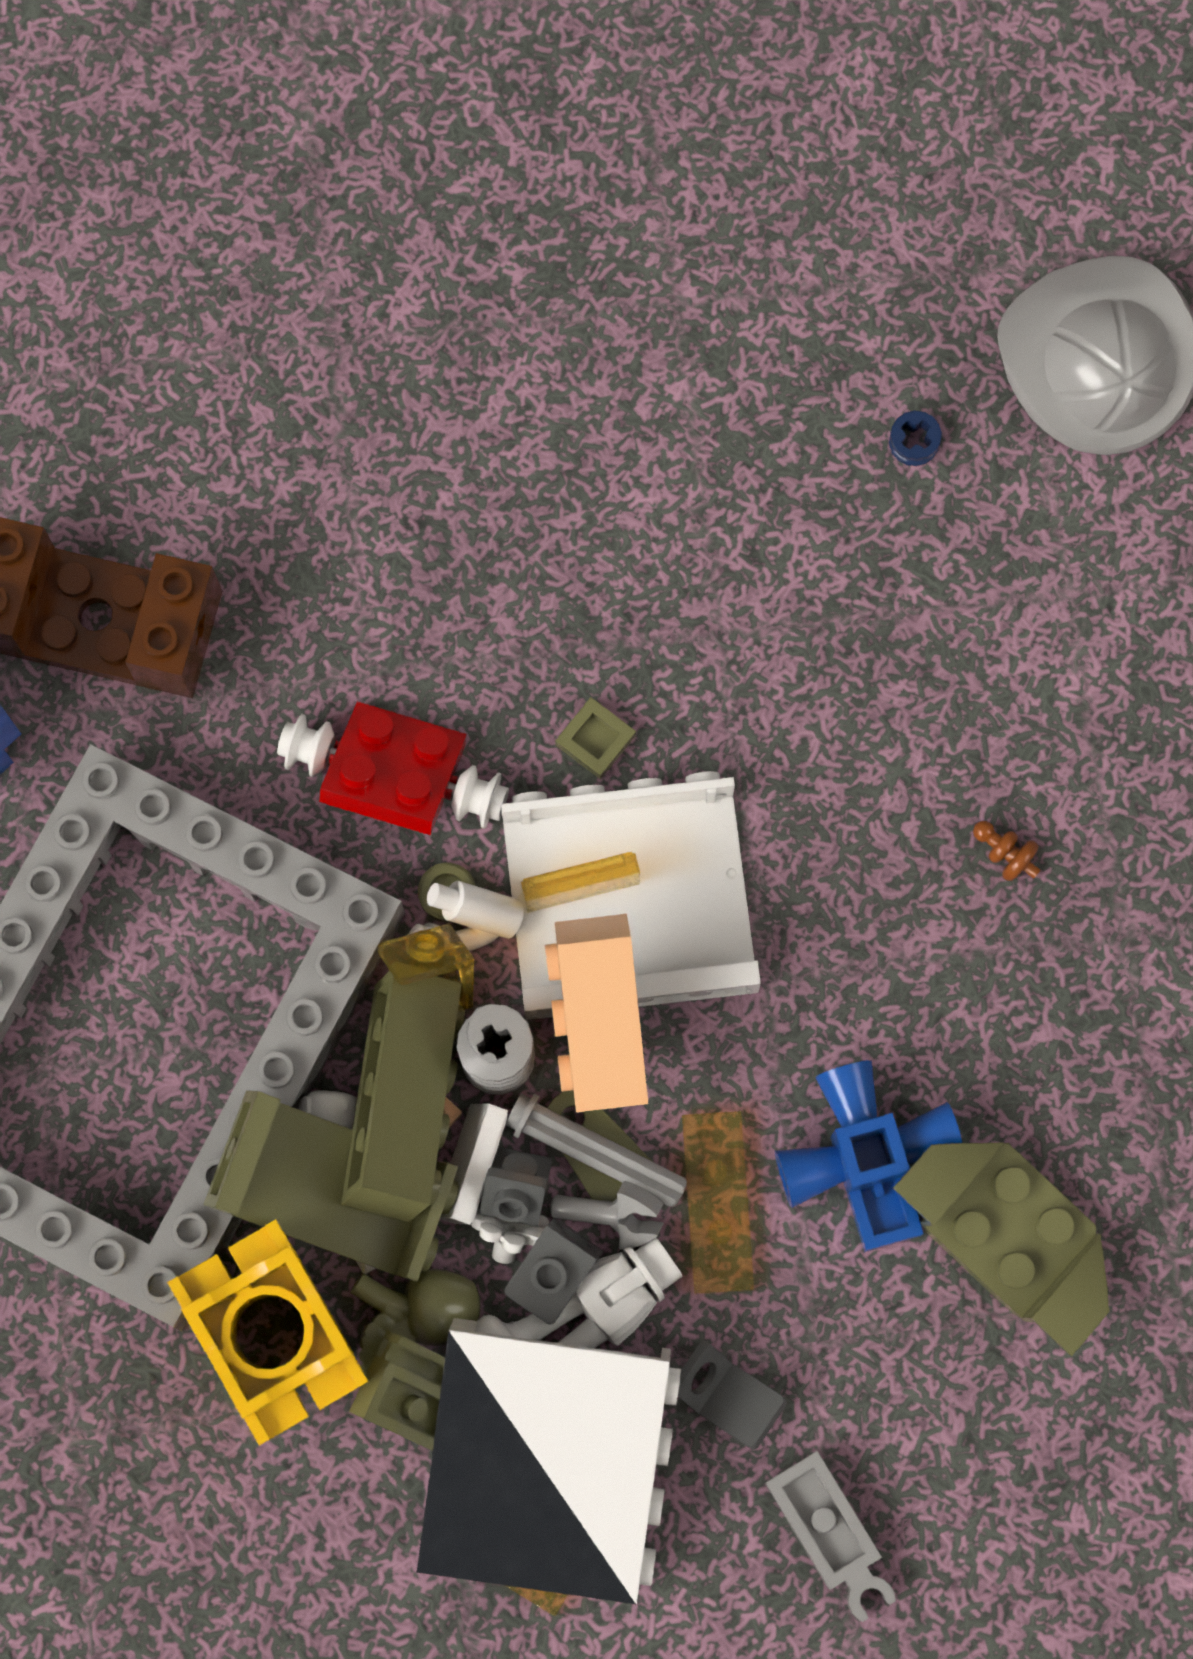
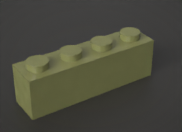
M395 965L375 984L341 1205L409 1222L436 1201L442 1181L441 1171L436 1170L438 1150L441 1149L446 1140L449 1130V1116L443 1114L446 1094L452 1089L457 1073V1062L451 1059L453 1041L458 1037L465 1016L464 1007L459 1005L462 983Z

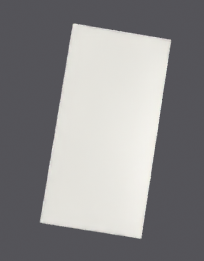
M470 1104L450 1163L458 1166L454 1180L459 1182V1190L451 1211L447 1215L441 1214V1220L454 1224L470 1225L473 1223L484 1191L487 1171L492 1167L509 1115L507 1114L508 1110L492 1104Z

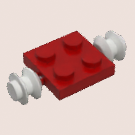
M358 701L340 741L336 740L335 742V735L330 722L326 721L317 731L307 727L306 715L301 714L295 724L291 722L285 724L278 744L277 754L285 757L284 767L286 770H290L297 761L308 764L309 776L314 778L326 769L328 763L330 764L320 788V803L427 835H431L445 799L452 800L451 807L456 821H461L470 812L479 815L481 828L485 829L489 819L497 821L501 819V804L506 803L509 793L508 787L500 785L501 773H497L488 782L478 779L477 767L472 765L460 775L459 779L457 776H454L463 754L467 734Z

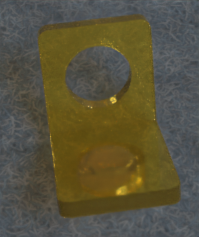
M450 923L378 944V954L398 984L407 985L442 975V978L462 983L459 1004L464 1007V1010L473 1007L474 957ZM455 970H459L460 981L457 977Z

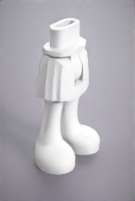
M655 1238L636 1251L629 1246L623 1249L624 1254L621 1252L598 1259L554 1324L549 1325L534 1314L519 1321L504 1323L495 1316L485 1315L477 1320V1332L541 1340L565 1323L584 1313L587 1319L557 1343L596 1348L608 1340L618 1346L639 1327L657 1302L660 1303L665 1299L662 1291L683 1276L663 1245Z

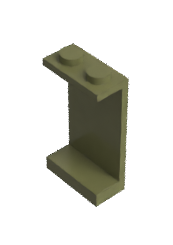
M246 1090L203 1205L262 1227L276 1219L285 1235L401 1278L417 1282L421 1271L427 1272L435 1259L439 1241L438 1238L434 1237L441 1214L447 1215L457 1198L459 1182L454 1180L458 1166L447 1162H436V1170L441 1171L442 1174L438 1197L432 1206H428L409 1222L341 1205L352 1129L280 1103L281 1099L260 1091Z

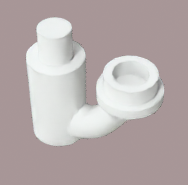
M455 881L449 887L434 883L428 891L427 904L442 909L445 920L467 926L468 928L442 934L439 925L433 923H426L425 925L416 924L410 930L406 940V955L414 959L417 965L428 967L439 956L476 950L493 942L499 936L507 939L512 938L522 923L523 904L519 899L461 881Z

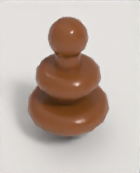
M980 821L975 824L973 828L974 837L978 841L986 842L992 847L989 852L990 861L998 863L1005 859L1008 862L1002 871L1004 880L1013 881L1022 871L1026 872L1033 879L1039 874L1041 870L1030 862L1039 848L1036 841L1029 840L1019 849L1015 846L1018 840L1015 832L1008 831L1001 836L995 832L994 826L988 821Z

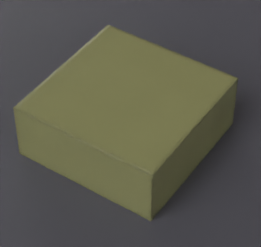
M590 697L555 740V745L601 780L636 737V731Z

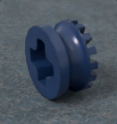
M914 410L902 414L896 419L891 428L889 438L891 453L897 461L907 466L917 467L927 464L935 457L939 449L942 435L940 426L934 417L926 412ZM919 428L925 430L927 433L924 442L928 447L924 449L916 444L911 449H908L903 445L906 438L903 430L908 429L913 433Z

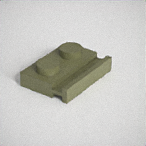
M386 1330L383 1338L388 1340L381 1357L374 1356L366 1374L368 1382L360 1387L349 1412L433 1451L445 1357L401 1335Z

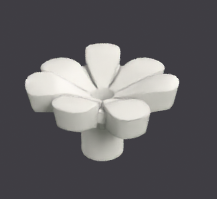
M477 1209L471 1225L474 1229L480 1231V1237L483 1240L494 1242L492 1258L499 1263L510 1264L514 1262L516 1254L521 1252L523 1245L533 1246L545 1227L549 1224V1220L545 1216L540 1215L537 1227L479 1214L480 1209Z

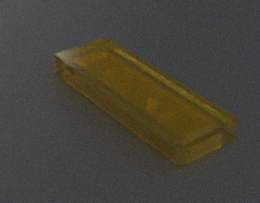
M741 1111L682 1115L694 1295L754 1291Z

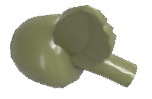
M429 1268L427 1272L421 1271L417 1282L408 1279L404 1294L381 1285L364 1273L359 1276L350 1291L352 1295L381 1311V1313H378L371 1319V1323L365 1326L362 1332L363 1336L360 1338L361 1350L359 1352V1360L362 1362L361 1368L365 1375L374 1356H382L388 1340L383 1338L386 1330L418 1344L441 1346L447 1345L448 1332L454 1318L477 1321L480 1317V1296L475 1283L461 1274L445 1269Z

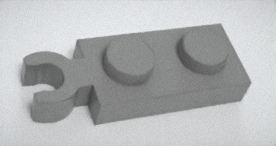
M818 1451L765 1483L827 1588L831 1590L842 1582L846 1583L849 1588L847 1595L848 1607L856 1619L861 1622L868 1619V1615L860 1603L861 1595L867 1589H877L887 1605L896 1601L890 1584L880 1577L872 1576L867 1568L881 1559L882 1556Z

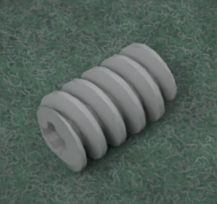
M489 1004L476 1008L473 1014L465 1020L458 1033L457 1051L465 1077L476 1089L493 1095H504L516 1091L527 1082L534 1069L535 1049L532 1033L528 1022L518 1011L506 1005ZM496 1042L499 1048L506 1049L507 1055L497 1059L492 1052L488 1053L487 1046Z

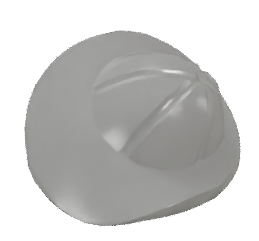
M1106 256L1084 260L1053 270L1017 296L1006 309L999 323L997 338L1007 379L1020 404L1029 417L1048 435L1077 451L1088 454L1113 455L1146 446L1165 434L1181 418L1193 397V312L1186 298L1174 282L1161 270L1146 261L1128 256Z

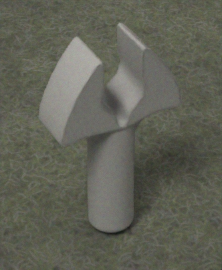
M623 1181L617 1192V1199L612 1202L555 1195L550 1204V1213L555 1219L611 1226L619 1233V1249H625L629 1246L635 1248L649 1243L657 1238L664 1225L663 1222L641 1221L633 1215V1213H637L642 1216L657 1217L663 1202L646 1189L627 1181Z

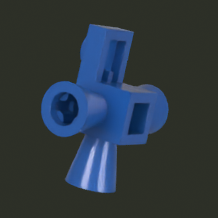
M872 1060L851 1063L817 1075L815 1079L841 1128L834 1130L830 1138L832 1146L775 1150L778 1171L790 1207L793 1208L843 1182L864 1253L921 1237L924 1233L917 1211L893 1187L910 1169L909 1164L915 1163L930 1145L962 1143L958 1124L951 1106L946 1102L897 1127L893 1113L877 1117Z

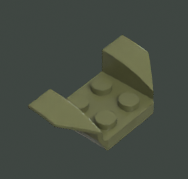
M1009 1143L930 1145L893 1187L924 1218L920 1223L924 1231L1015 1316L1025 1322H1035L1070 1356L1079 1349L1109 1313L1101 1234H1096V1225Z

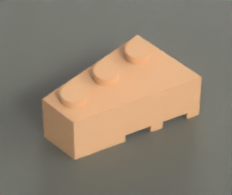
M627 914L554 922L557 943L546 944L545 951L549 981L561 980L563 999L551 1001L555 1037L567 1036L569 1054L558 1056L561 1091H574L576 1112L648 1104L633 950Z

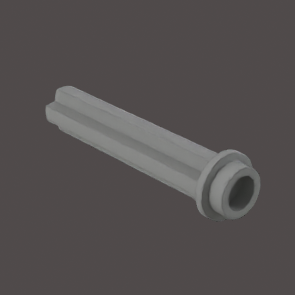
M534 1093L532 1098L520 1094L505 1126L515 1130L514 1137L519 1138L523 1132L622 1183L627 1181L646 1189L669 1207H674L678 1204L687 1185L684 1177L538 1104L539 1095Z

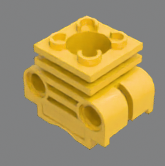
M276 1219L228 1247L242 1272L236 1278H232L222 1259L216 1254L167 1282L182 1308L181 1311L259 1446L309 1417V1413L296 1391L298 1387L305 1384L317 1407L321 1410L368 1382L351 1347ZM266 1297H280L290 1301L300 1312L304 1324V1340L297 1355L286 1365L274 1369L261 1368L251 1363L241 1352L237 1341V1325L244 1310L253 1302Z

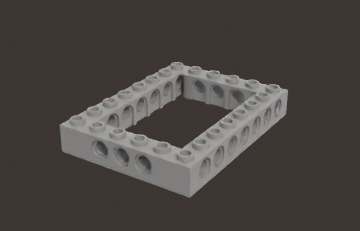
M90 744L0 904V1044L15 1017L22 1018L27 1008L23 1005V1002L43 966H51L55 958L51 952L72 914L78 916L81 912L83 904L80 900L101 863L107 865L112 855L108 850L121 826L129 829L135 839L143 846L151 850L158 846L186 860L192 869L202 876L209 872L239 887L246 898L256 902L259 897L290 913L297 924L307 929L319 930L150 1245L0 1167V1237L166 1324L183 1331L188 1321L167 1282L216 1254L222 1258L242 1221L238 1217L203 1204L245 1091H260L281 1099L280 1103L298 1109L301 1099L304 1096H308L405 916L402 901Z

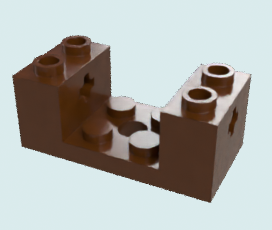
M0 517V654L184 697H194L223 592L212 566L156 553L152 569L148 570L61 550L54 547L44 527ZM103 603L112 609L110 623L105 628L97 631L84 628L81 624L83 611L91 604Z

